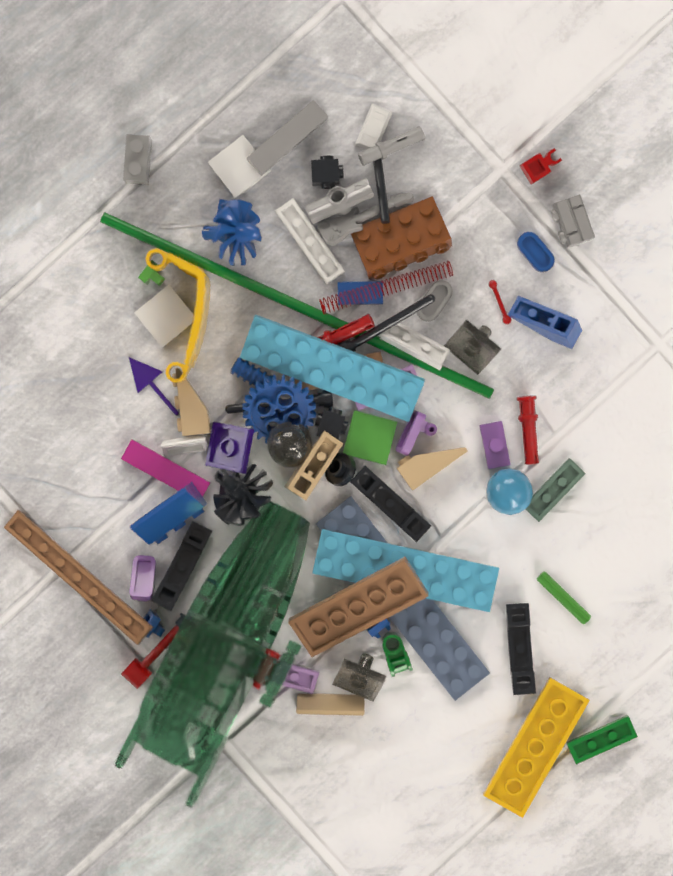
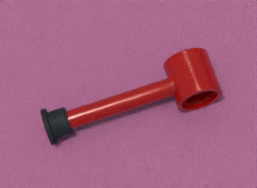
M183 613L179 614L180 618L175 622L176 625L142 662L135 658L121 673L136 689L152 674L148 667L182 631L185 632L190 626H194L193 622Z

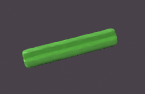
M542 572L537 577V581L579 622L586 624L590 620L591 615L546 572Z

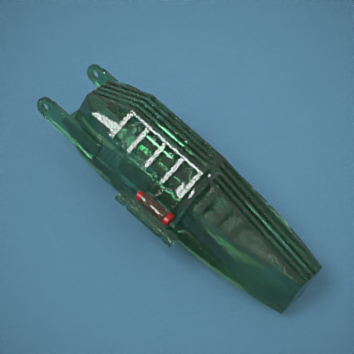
M272 501L265 504L259 510L261 515L258 518L251 519L241 530L203 583L143 698L139 715L115 762V767L121 769L131 755L136 743L142 745L144 750L174 766H180L197 775L198 778L186 800V806L190 808L197 802L229 739L226 736L251 687L260 690L262 685L266 686V693L262 694L259 703L271 708L275 701L274 696L278 695L296 659L294 658L295 654L298 655L302 647L290 640L285 648L287 652H283L282 656L271 649L296 587L305 553L310 522L301 515Z

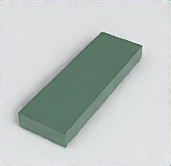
M568 458L533 494L531 502L525 510L540 522L586 473Z

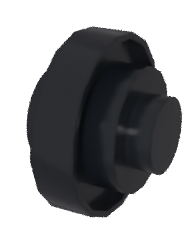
M337 453L325 471L327 481L335 486L342 487L347 485L355 475L356 463L354 459L345 453Z

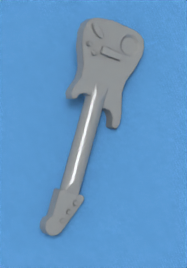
M413 194L391 195L390 199L387 200L388 208H397L405 203L413 202ZM379 204L359 213L358 207H354L346 215L321 221L318 224V229L322 238L327 244L336 245L349 234L363 230L362 224L359 223L380 214Z

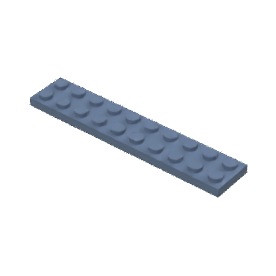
M351 496L316 523L321 531L326 529L388 543ZM425 598L389 617L455 701L490 674L485 665L433 600Z

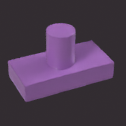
M502 421L479 425L488 469L511 465Z

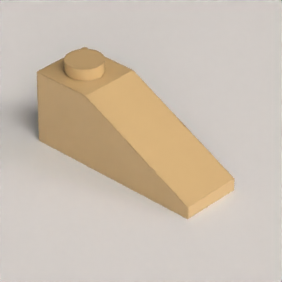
M324 431L297 466L284 487L300 498L307 500L343 443Z
M466 447L418 454L413 457L408 455L398 461L400 466L396 469L413 491L468 452Z

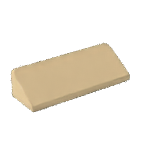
M299 693L297 695L296 713L363 716L364 695Z

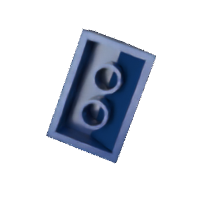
M191 482L129 527L148 545L156 542L158 545L168 538L166 533L174 529L177 532L186 525L185 520L190 516L195 519L204 513L203 507L207 505V502Z

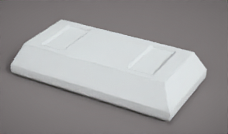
M371 104L355 146L367 150L376 146L377 142H381L393 112Z
M201 434L164 440L161 448L164 456L170 457L207 451L208 443L206 437Z

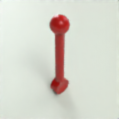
M491 280L488 285L493 289L503 315L502 322L506 325L510 324L512 319L506 313L497 290V282Z

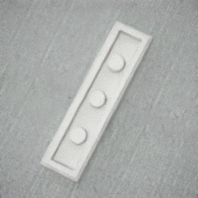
M294 198L275 210L326 285L345 273V270Z

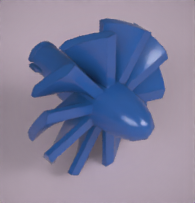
M232 199L220 205L222 210L213 218V222L219 225L204 226L202 237L204 240H213V243L217 240L222 242L219 249L220 259H223L224 253L229 246V264L231 266H235L234 259L236 252H238L241 266H244L247 261L244 246L248 249L252 258H255V245L250 241L262 240L260 229L256 226L260 222V218L251 210L252 204L250 202Z

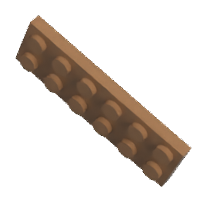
M403 557L290 617L288 623L311 657H314L427 598L429 592L407 558Z

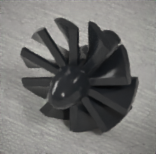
M252 464L247 468L246 475L242 480L240 479V473L233 472L232 476L225 469H220V471L215 473L214 479L220 484L219 494L213 495L216 508L214 513L227 525L244 526L245 520L258 518L261 515L258 511L260 507L271 501V496L256 494L260 491H268L273 485V480L271 479L260 486H256L261 478L267 475V472L262 469L256 477L250 480L251 474L257 466L256 464Z

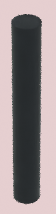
M380 158L373 161L381 223L388 224L390 223L383 164Z

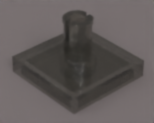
M467 319L444 345L477 375L501 350L497 344L489 339L492 334L489 327L483 325L478 329Z
M362 654L358 664L344 658L332 685L374 702L385 682L386 675L371 670L374 658L369 654Z

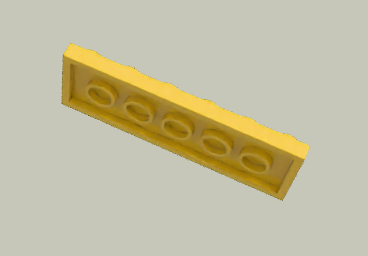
M549 677L486 787L483 796L523 818L590 700Z

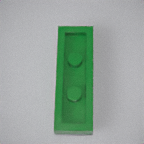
M626 715L570 740L566 744L577 765L638 736L629 716Z

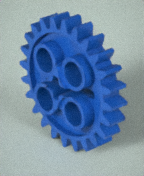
M273 375L272 381L264 377L263 385L257 381L256 389L250 387V395H245V401L247 402L243 403V410H245L243 418L247 419L245 420V426H251L250 429H254V433L257 432L258 440L265 437V444L270 439L273 440L274 446L277 445L278 441H281L283 446H285L288 439L294 444L295 436L303 439L302 432L309 433L308 426L314 425V420L312 419L316 418V411H313L316 409V403L312 402L314 396L313 394L308 395V387L301 389L302 381L294 384V377H291L289 381L285 380V375H282L281 380H277L276 375ZM282 394H288L291 396L289 399L286 400L280 398ZM262 402H266L270 406L264 408L261 407L259 404ZM295 413L299 417L294 419L289 417V415ZM274 421L277 422L279 425L273 427L270 426L268 423Z

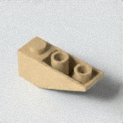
M175 368L176 373L172 374V377L178 379L182 376V370ZM186 378L181 383L173 382V387L178 389V396H174L176 410L180 409L181 417L177 419L178 432H182V436L211 433L209 410Z

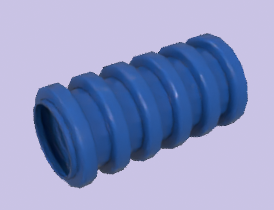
M240 357L237 358L230 370L232 375L235 373L237 378L241 377L243 378L242 381H248L250 386L253 384L255 389L257 381L263 385L264 377L269 381H272L273 375L268 376L266 371L262 372L260 367L257 369L255 364L250 365L249 361H244Z

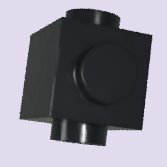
M320 156V160H311L312 186L321 185L322 189H332L335 185H339L340 178H344L343 165H339L338 159H334V156Z
M329 407V411L324 410L323 414L318 413L315 426L319 428L316 436L320 437L325 431L339 440L340 434L345 435L349 422L344 421L346 416L341 415L342 410Z

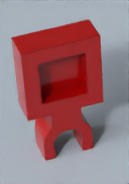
M555 148L546 153L544 158L541 153H538L519 165L531 185L552 172L549 166H554L562 161L561 158L556 161L551 159V154L556 151Z

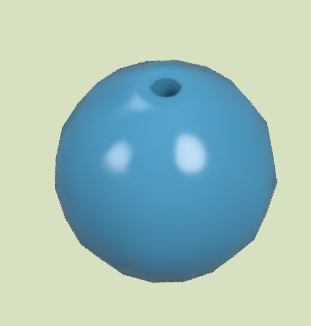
M508 468L499 470L489 479L486 494L487 500L493 509L502 514L514 515L521 513L529 506L533 490L530 480L524 473Z

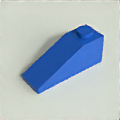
M521 296L517 297L508 313L509 317L547 339L570 349H573L582 332L578 319Z

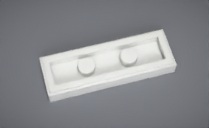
M401 323L384 331L380 338L438 370L441 369L450 352V349Z

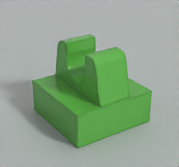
M151 260L152 265L158 266L157 263ZM148 265L138 277L147 285L153 280L160 286L165 280L164 277L157 273L158 271L151 269Z

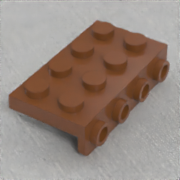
M433 196L390 213V223L382 224L380 217L363 224V230L351 233L369 280L381 279L389 272L394 270L401 271L411 263L423 262L429 256L436 253L443 254L452 247L451 236Z

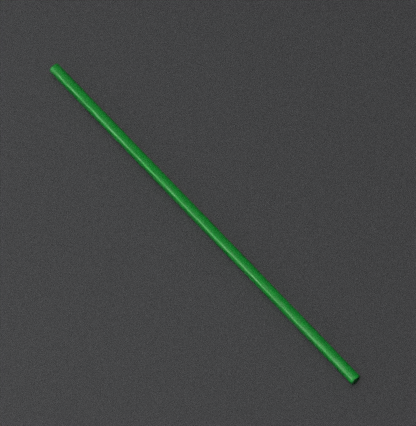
M106 212L101 217L100 222L164 252L171 253L186 262L327 326L338 329L348 324L344 320L328 313L324 315L322 310ZM364 331V332H362V333H360V334L354 336V338H357L358 336L362 335L363 333H365V332H367V331ZM379 336L366 342L371 346L488 399L493 394V388L445 366L438 370L383 341Z

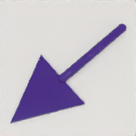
M129 357L137 393L149 384L176 416L179 415L176 408L152 382L163 371Z

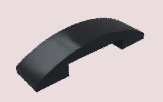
M366 465L350 481L416 543L431 527L422 516Z
M192 521L151 600L152 602L172 611L213 532L212 530Z
M529 603L506 604L508 652L513 695L536 694Z

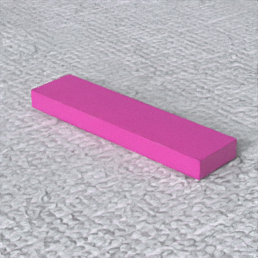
M131 439L121 457L123 461L178 491L192 482L203 497L211 483Z

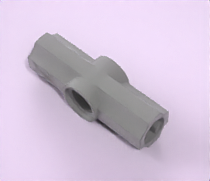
M365 178L345 188L341 186L333 187L329 190L327 196L305 205L312 224H315L334 214L346 215L351 211L352 206L375 195L368 179Z

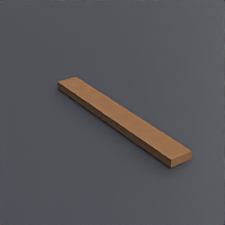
M20 510L4 526L10 534L134 643L139 645L154 628Z

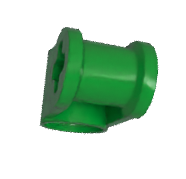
M393 631L387 632L382 638V646L391 677H395V674L406 670L413 671L400 635ZM396 638L398 645L395 648L387 647L386 642L388 639Z

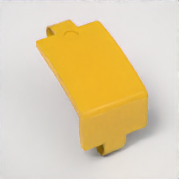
M152 249L146 255V263L151 269L161 271L168 264L173 263L183 272L197 279L195 313L184 364L172 362L166 367L165 371L166 377L170 381L181 383L187 378L191 368H194L203 343L209 313L210 279L202 269L160 249ZM155 254H160L163 257L162 263L158 266H154L151 263V258ZM175 366H179L182 369V376L178 379H174L171 376V369Z

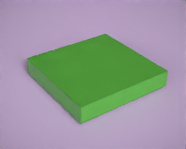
M354 410L343 453L386 465L398 422Z

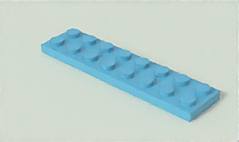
M259 315L254 316L240 355L242 359L289 377H294V379L407 422L410 421L425 383L424 378Z
M326 529L321 531L312 574L356 583L406 557L429 592L426 599L490 612L499 567Z

